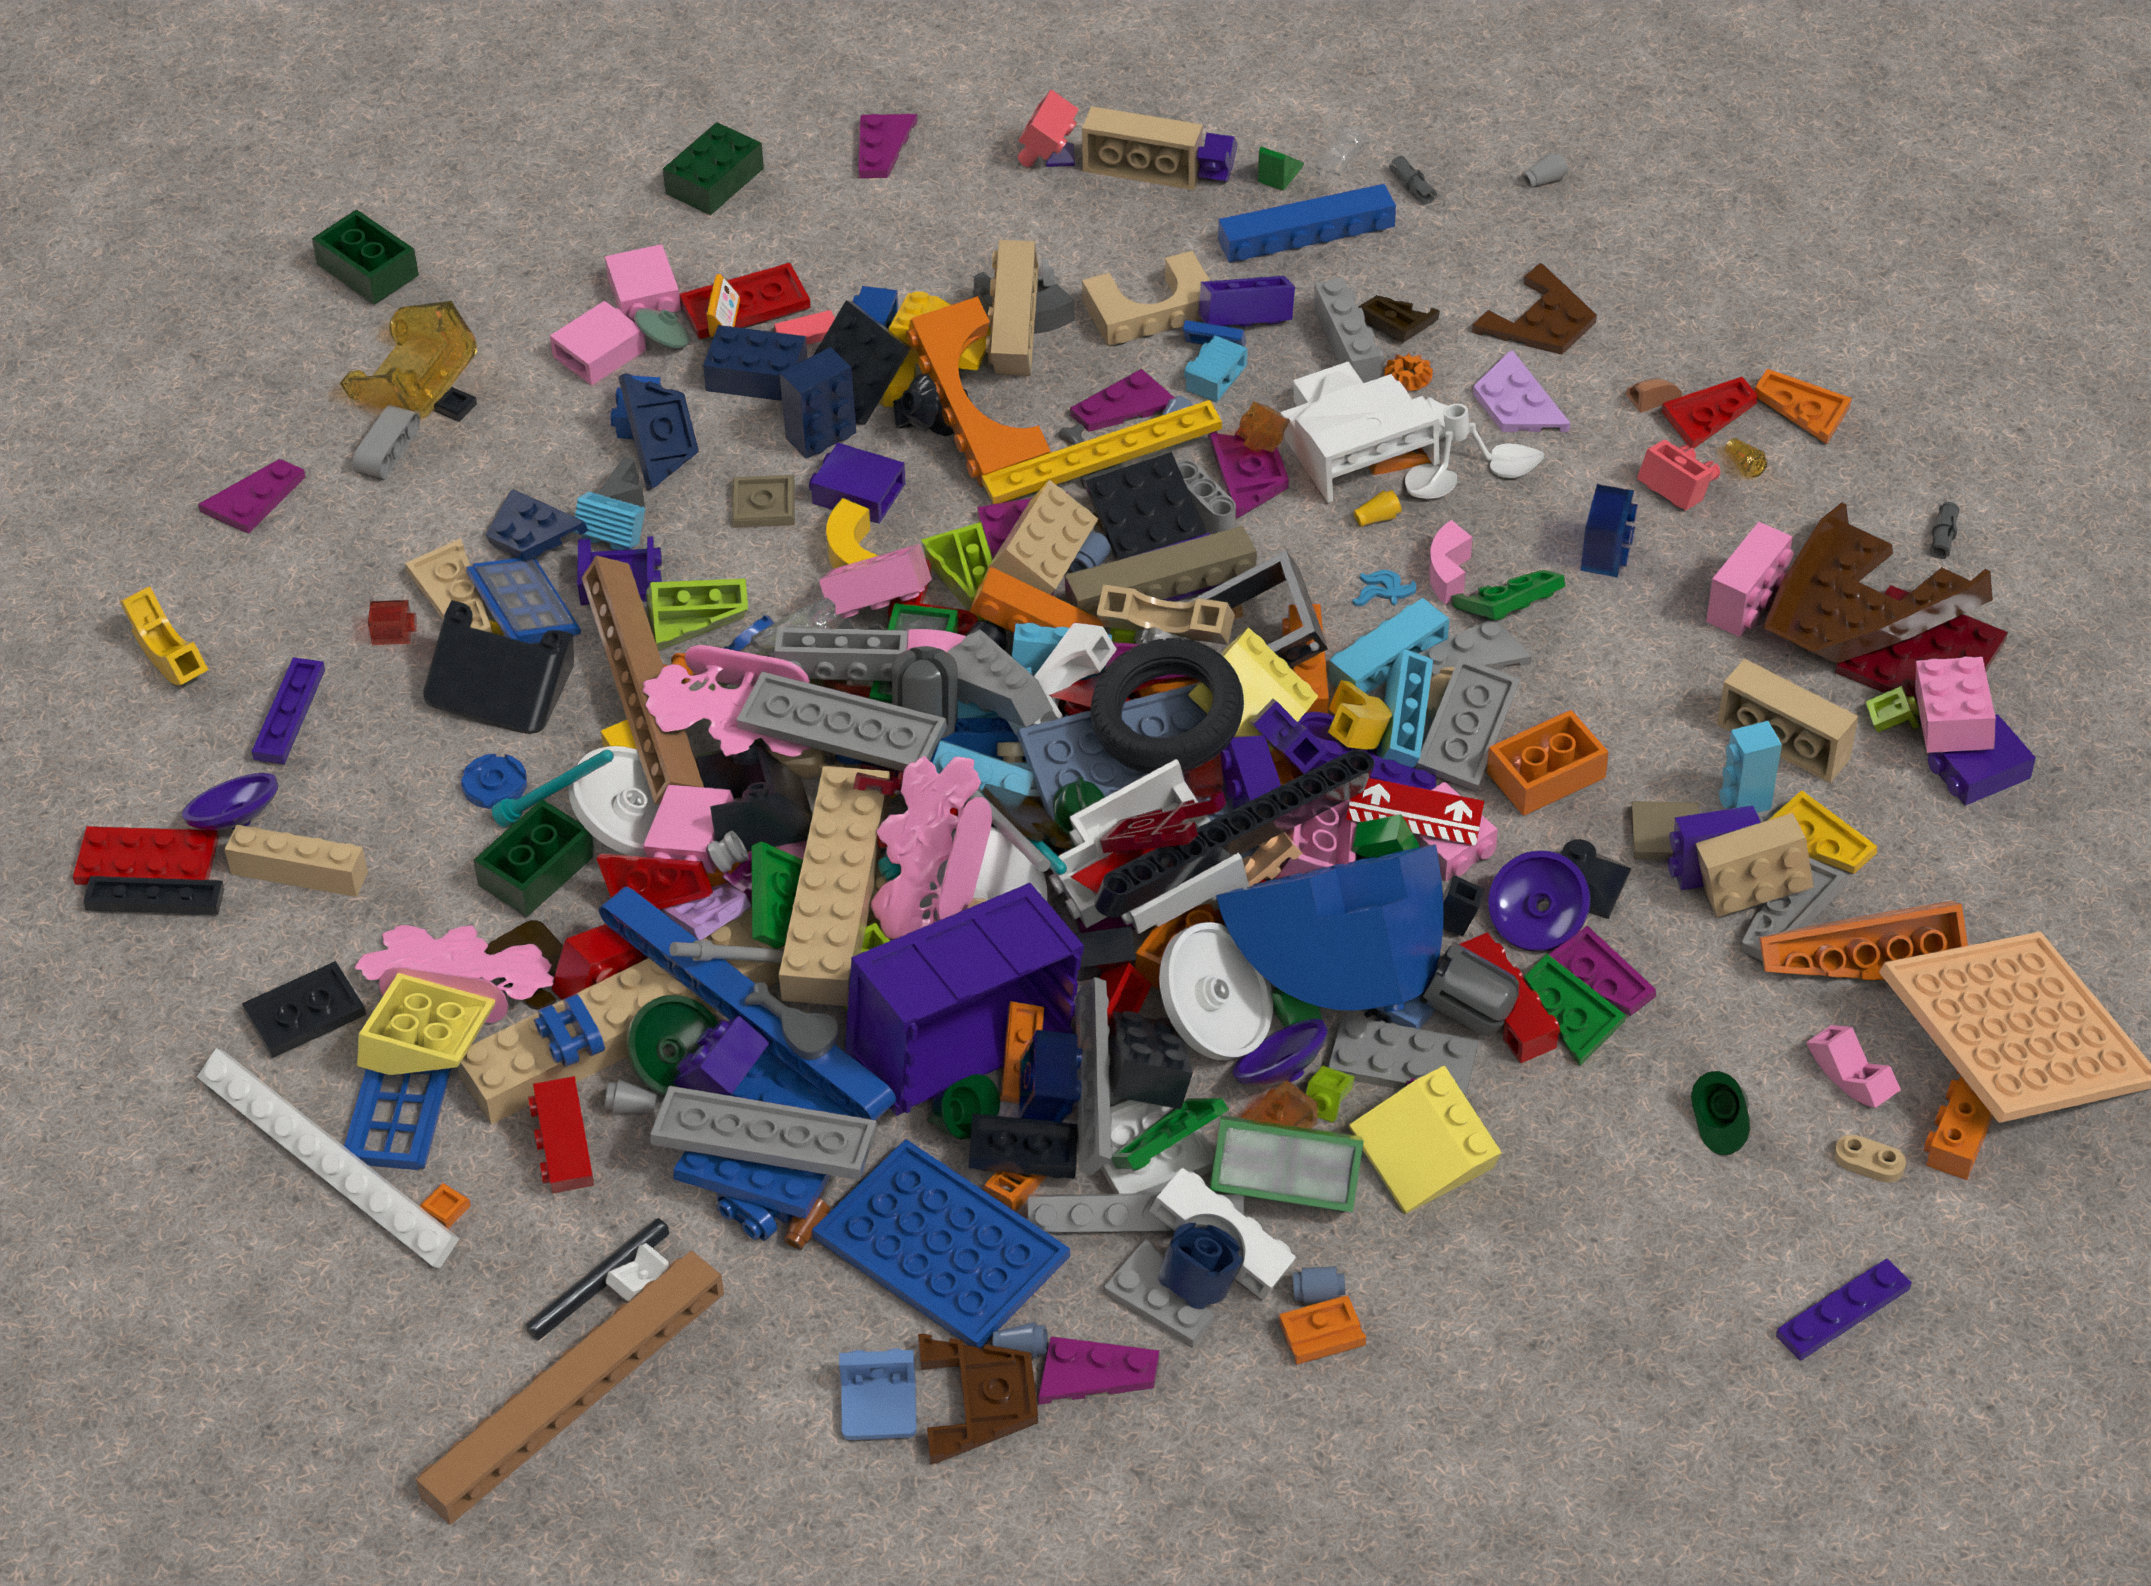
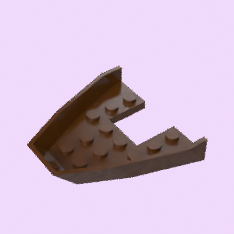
M1841 502L1820 519L1783 578L1763 628L1828 660L1840 663L1905 641L1993 601L1991 572L1984 569L1970 581L1941 567L1901 601L1891 598L1859 581L1893 554L1892 544L1850 525L1848 522L1847 504Z

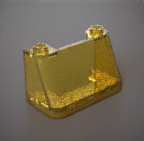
M452 301L399 307L389 324L390 334L397 345L373 376H367L361 370L348 372L339 383L346 394L355 401L381 409L392 405L418 412L420 418L427 417L433 411L434 404L450 389L477 351L476 339Z

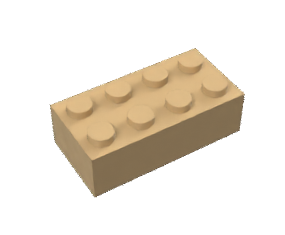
M1091 106L1082 127L1083 172L1194 190L1199 178L1200 164L1197 159L1199 146L1203 147V124Z
M999 240L998 250H993L992 255L994 278H991L990 296L992 297L993 307H989L988 319L990 321V335H987L986 338L988 363L993 364L995 374L1031 376L1039 270L1035 241Z
M1049 480L1030 500L986 571L991 566L1051 595L1067 572L1098 518L1069 496L1062 488Z
M1743 659L1724 681L1718 726L1731 732L1733 729L1769 721L1782 743L1780 757L1829 783L1833 781L1851 759L1858 721L1857 715L1746 659Z

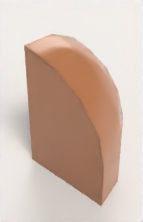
M1655 378L1647 379L1628 387L1626 396L1638 411L1642 413L1662 406L1664 402L1682 397V391L1673 382Z

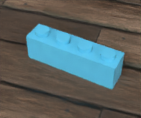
M1421 598L1414 604L1406 606L1390 620L1382 622L1378 628L1366 636L1358 638L1354 644L1345 650L1334 654L1329 660L1328 681L1337 688L1341 680L1349 681L1368 694L1387 681L1388 671L1403 649L1418 654L1447 640L1449 618L1424 598Z
M1403 649L1389 669L1384 703L1390 708L1392 716L1377 747V757L1394 760L1411 768H1414L1419 761L1433 659Z

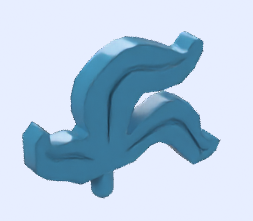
M1380 570L1369 575L1361 573L1360 580L1368 586L1361 591L1360 597L1352 600V604L1354 606H1364L1372 598L1381 597L1391 599V604L1396 605L1397 599H1404L1416 593V582L1411 581V585L1401 586L1400 576L1390 570ZM1377 584H1382L1385 588L1377 586Z

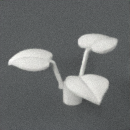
M1428 397L1427 403L1439 418V439L1446 436L1443 463L1440 467L1429 463L1413 467L1405 477V486L1407 493L1425 499L1438 498L1451 492L1457 484V474L1446 470L1449 462L1451 440L1462 441L1466 439L1469 432L1473 435L1486 460L1491 461L1490 470L1500 477L1516 478L1527 474L1543 460L1544 453L1531 447L1508 443L1495 446L1491 454L1476 431L1475 423H1469L1468 408L1465 405L1451 404L1448 406Z

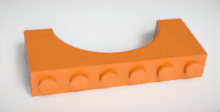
M977 296L911 318L909 329L906 331V338L909 346L912 349L915 348L918 353V363L921 372L928 374L936 384L939 401L943 407V419L947 426H952L955 433L954 441L959 452H964L967 459L966 466L972 479L976 478L979 486L982 487V475L984 476L1051 453V450L1039 425L1028 428H1016L997 423L982 414L972 404L962 387L958 369L959 359L973 342L987 335L990 323Z

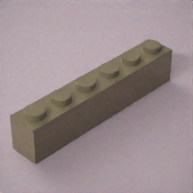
M1240 526L1065 575V598L1069 604L1098 617L1096 614L1103 584L1135 589L1147 596L1163 600L1227 582L1257 566V551L1244 527Z

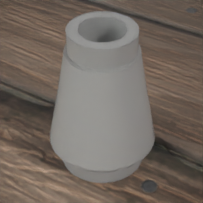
M1550 153L1528 169V171L1524 172L1523 177L1526 184L1533 188L1562 180L1564 175L1568 174V166L1560 153Z
M618 1079V1083L609 1081L604 1109L612 1110V1114H653L657 1093L650 1092Z

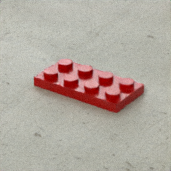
M791 263L726 280L740 297L734 327L742 328L811 308L810 298ZM713 284L679 294L680 304L699 340L710 337L707 311Z
M86 826L73 874L75 885H88L90 876L209 880L219 841L218 831Z

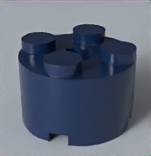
M1186 1223L1179 1226L1173 1235L1160 1265L1158 1281L1162 1286L1169 1288L1176 1295L1186 1299L1189 1306L1195 1309H1204L1207 1304L1218 1303L1227 1296L1241 1265L1242 1256H1239L1238 1251L1240 1247L1237 1241L1224 1230L1209 1224L1206 1229L1195 1228L1196 1223Z

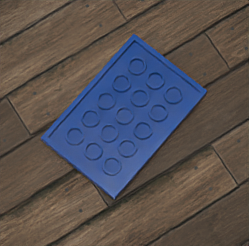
M767 1049L763 1051L730 1095L854 1117ZM686 1150L673 1169L674 1180L806 1219L831 1175Z
M907 1139L812 1229L813 1238L945 1330L963 1340L967 1345L979 1348L1070 1257L1069 1247Z

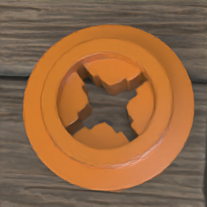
M1408 352L1404 357L1396 354L1394 360H1388L1384 369V376L1392 374L1396 381L1401 382L1406 391L1421 389L1430 383L1433 369L1430 367L1429 360H1422L1421 354L1413 357Z

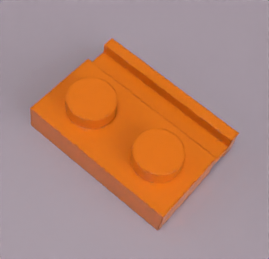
M1348 1295L1279 1314V1324L1289 1348L1295 1356L1296 1364L1366 1345V1335L1362 1332L1360 1321Z

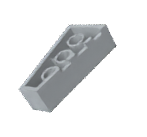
M980 629L966 636L961 643L947 652L957 662L958 699L960 702L967 705L970 702L977 704L980 710L987 713L995 711L1000 718L1026 728L1053 710L1039 681Z

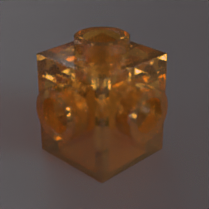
M1253 401L1248 412L1242 416L1240 427L1236 434L1245 439V446L1260 453L1261 449L1273 452L1282 442L1284 431L1290 419L1267 405Z

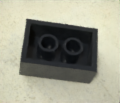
M1113 1011L1108 1025L1110 1030L1108 1036V1055L1110 1056L1109 1081L1113 1097L1181 1110L1193 1071L1184 1040L1175 1030L1170 1019L1158 1018L1155 1020L1142 1017L1133 1011H1125L1124 1013Z

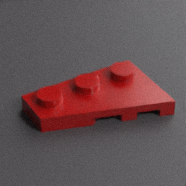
M1742 376L1662 403L1661 412L1685 443L1689 445V448L1692 447L1694 449L1756 405L1758 395Z

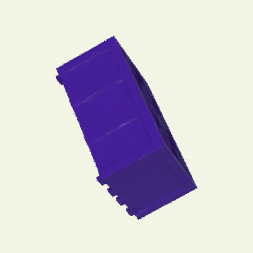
M1028 883L851 957L845 1052L891 1088L896 1097V1102L890 1109L895 1116H898L902 1113L907 1114L911 1112V1107L934 1098L940 1091L967 1076L975 1074L986 1075L1002 1068L1007 1011L1010 1001L1044 1007L1041 1050L1056 1043H1068L1071 1041L1073 1034L1071 1021L1075 1011L1074 998L1077 995L1078 988L1077 975L1081 965L1084 945L1031 883Z

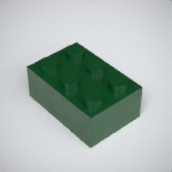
M716 122L663 168L666 195L711 216L764 169L762 143Z
M357 209L312 238L317 265L373 304L378 303L419 275L414 248Z
M541 799L473 861L478 886L528 917L595 856L592 834L580 822Z

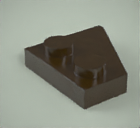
M1379 295L1358 306V308H1362L1366 322L1403 343L1434 324L1439 319L1440 313L1435 308H1431L1429 313L1412 310L1413 303L1395 301Z

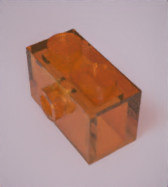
M1286 1080L1277 1089L1269 1090L1264 1096L1263 1101L1253 1110L1248 1109L1241 1118L1311 1129L1317 1124L1318 1103Z

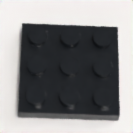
M846 300L814 355L831 347L852 367L855 420L865 425L911 350V347L854 302Z
M1172 452L1085 480L1084 486L1116 561L1207 534Z

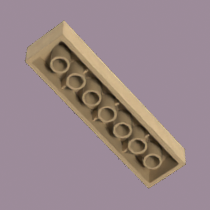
M823 766L779 971L782 1001L848 1006L851 957L861 953L878 868L877 862L879 861L882 848L878 847L876 830L887 819L891 802L890 795L881 794L880 791L866 788V791L853 789L857 772L890 779L889 771Z

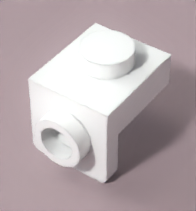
M645 1243L639 1246L635 1261L609 1271L605 1283L622 1298L630 1302L642 1291L648 1282L655 1281L666 1272L669 1263Z

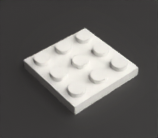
M1128 1100L1110 1107L1113 1154L1174 1108ZM1198 1129L1170 1148L1152 1157L1150 1163L1139 1170L1116 1169L1112 1160L1100 1169L1115 1194L1158 1193L1167 1186L1182 1167L1188 1172H1193L1199 1176L1212 1172L1214 1152L1201 1130Z

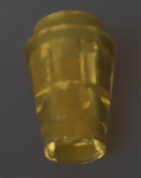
M1732 438L1725 446V452L1742 475L1755 478L1765 471L1768 461L1762 450L1738 438Z

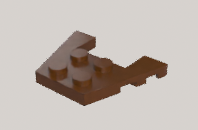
M1539 263L1524 277V285L1544 296L1514 323L1488 310L1473 323L1472 332L1478 335H1483V333L1497 335V339L1503 341L1513 339L1525 342L1527 347L1562 355L1596 323L1597 314L1544 264Z
M918 1334L921 1370L960 1367L966 1422L965 1424L927 1428L930 1464L942 1462L1039 1423L1031 1352L991 1345L979 1348L963 1345V1340L950 1338L949 1342L934 1340L932 1335Z

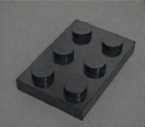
M336 961L242 1003L245 1015L271 1058L366 1015L363 1003Z
M972 1113L968 1168L980 1169L982 1171L1011 1172L1020 1175L1031 1174L1075 1179L1078 1124Z

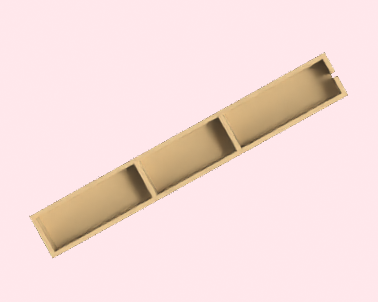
M879 867L877 868L872 899L880 888L887 883L886 878L881 876ZM870 906L866 927L876 923L881 929L880 920L875 917ZM752 908L744 911L739 918L729 921L702 939L711 941L713 945L776 949L752 939ZM648 958L577 993L600 1031L605 1051L590 1056L586 1048L577 1051L579 1062L567 1067L562 1062L555 1063L548 1044H550L547 1037L542 1039L535 1026L534 1019L539 1018L538 1013L472 1044L457 1067L459 1078L492 1125L529 1106L528 1097L535 1095L533 1083L575 1076L576 1082L628 1057L626 1036L629 1024L636 1012L651 1000L666 995H680L699 1002L712 1015L718 1011ZM724 959L754 983L765 982L767 987L779 982L781 963ZM563 1000L553 1005L557 1013L565 1010ZM571 1023L565 1025L571 1038L578 1035Z

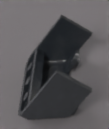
M753 742L747 751L725 756L722 750L696 754L699 774L704 788L730 790L733 799L741 797L743 799L710 806L716 841L719 842L724 839V835L732 830L738 835L747 852L752 851V845L761 841L776 847L803 842L808 839L813 814L802 779L769 752Z

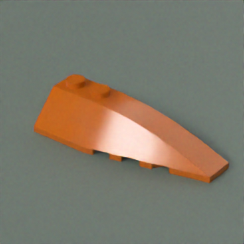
M1954 901L1853 917L1759 937L1765 972L1884 981L1886 980L1879 973L1884 962L1968 946L1962 904Z

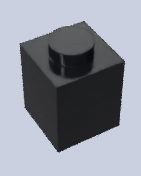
M1452 876L1443 893V930L1453 932L1462 937L1464 936L1479 909L1484 888L1458 876Z

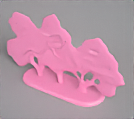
M696 645L686 651L685 661L687 666L697 675L690 676L682 666L670 664L662 668L657 678L643 682V692L649 696L645 706L648 708L649 713L655 716L656 723L662 731L669 732L686 729L703 718L708 719L712 722L708 731L714 739L721 741L720 748L725 756L747 751L754 740L762 738L769 745L771 751L790 757L802 754L803 750L811 748L742 730L737 727L736 719L762 671L806 683L810 682L806 672L792 662L713 646ZM684 678L690 679L686 684L681 683ZM704 679L708 680L701 689L697 691L689 690V687L697 680L700 683H703ZM717 682L738 685L740 687L736 689H726L721 687ZM711 683L715 685L714 691L708 688Z
M923 756L915 763L911 762L904 770L901 793L905 798L908 810L904 814H891L876 830L882 843H886L888 846L886 853L890 862L900 864L901 875L884 884L870 904L875 917L880 920L881 930L887 938L896 939L937 922L934 918L936 909L938 920L967 909L968 904L973 899L992 824L991 807L989 802L983 797L973 798L964 807L966 800L978 790L981 784L978 773L973 769L974 759L954 757L939 774L936 771L935 765L926 756ZM956 808L958 816L950 814V809ZM953 829H956L954 840L952 841L951 834ZM948 860L943 883L940 886L937 879L938 870L941 863ZM930 882L936 884L937 888L935 890H930ZM929 894H937V899L932 898V905L924 908L920 907V902L924 897ZM927 911L931 912L928 919L922 918L924 913Z
M409 925L397 926L394 930L382 934L383 944L388 947L387 950L363 954L354 967L357 970H362V975L367 980L379 979V988L382 995L385 994L396 975L401 973L495 999V1006L485 1023L500 1021L507 1014L508 1002L501 990H504L513 999L524 1000L531 998L537 989L552 986L554 979L552 975L548 974L552 965L548 959L542 957V952L536 945L512 946L502 952L489 955L484 952L488 944L482 938L476 937L477 931L473 925L451 929L439 939H433L426 929ZM500 977L506 979V981L497 986L490 982ZM509 983H512V984H513V986L510 987V988H505V987H504V985H506V984H509Z

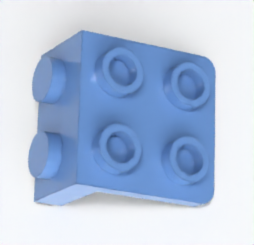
M895 1348L888 1351L866 1352L855 1350L850 1353H839L843 1438L846 1440L913 1437L917 1432L914 1350Z

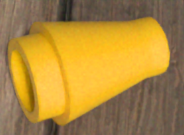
M1382 490L1361 507L1353 510L1355 520L1360 527L1395 519L1396 515L1402 512L1400 502L1393 490L1387 492Z

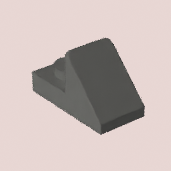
M623 457L597 494L645 507L643 489L641 486H638L639 475L636 472L635 460Z

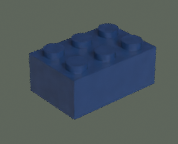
M718 325L703 365L706 391L782 401L780 372L808 359L806 336Z
M831 347L780 372L785 436L806 459L817 453H822L828 447L842 440H847L856 434L852 367Z

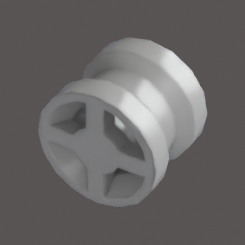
M732 830L726 833L721 841L714 840L707 845L712 860L723 873L731 870L732 865L736 862L743 863L749 859L744 844Z

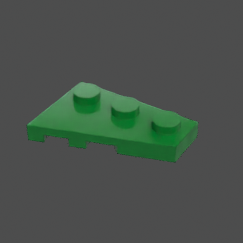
M1539 570L1508 579V586L1491 587L1487 585L1478 588L1479 594L1467 597L1463 593H1459L1451 597L1453 607L1485 616L1489 620H1500L1513 610L1529 607L1530 603L1535 600L1553 596L1555 591L1566 587L1564 575L1547 570Z
M762 841L752 845V939L777 949L785 946L803 859Z
M1548 954L1524 976V982L1531 991L1537 992L1542 1006L1549 1015L1552 1014L1557 1019L1560 1027L1558 1035L1579 1066L1626 1020V1015Z
M1187 1098L1184 1100L1181 1110L1175 1108L1115 1152L1111 1160L1116 1169L1139 1170L1149 1164L1152 1157L1170 1148L1178 1141L1226 1113L1229 1109L1223 1098Z

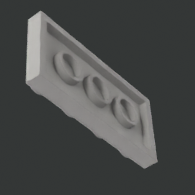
M1459 656L1415 769L1425 770L1436 777L1477 792L1488 763L1489 747L1496 744L1520 679Z
M1342 1015L1329 1068L1355 1076L1354 1081L1401 1090L1405 1087L1407 1080L1418 1079L1445 1065L1466 1097L1478 1049V1040Z

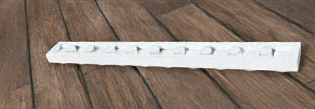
M217 1048L214 1050L197 1078L430 1265L436 1268H440L459 1241V1237L225 1051Z

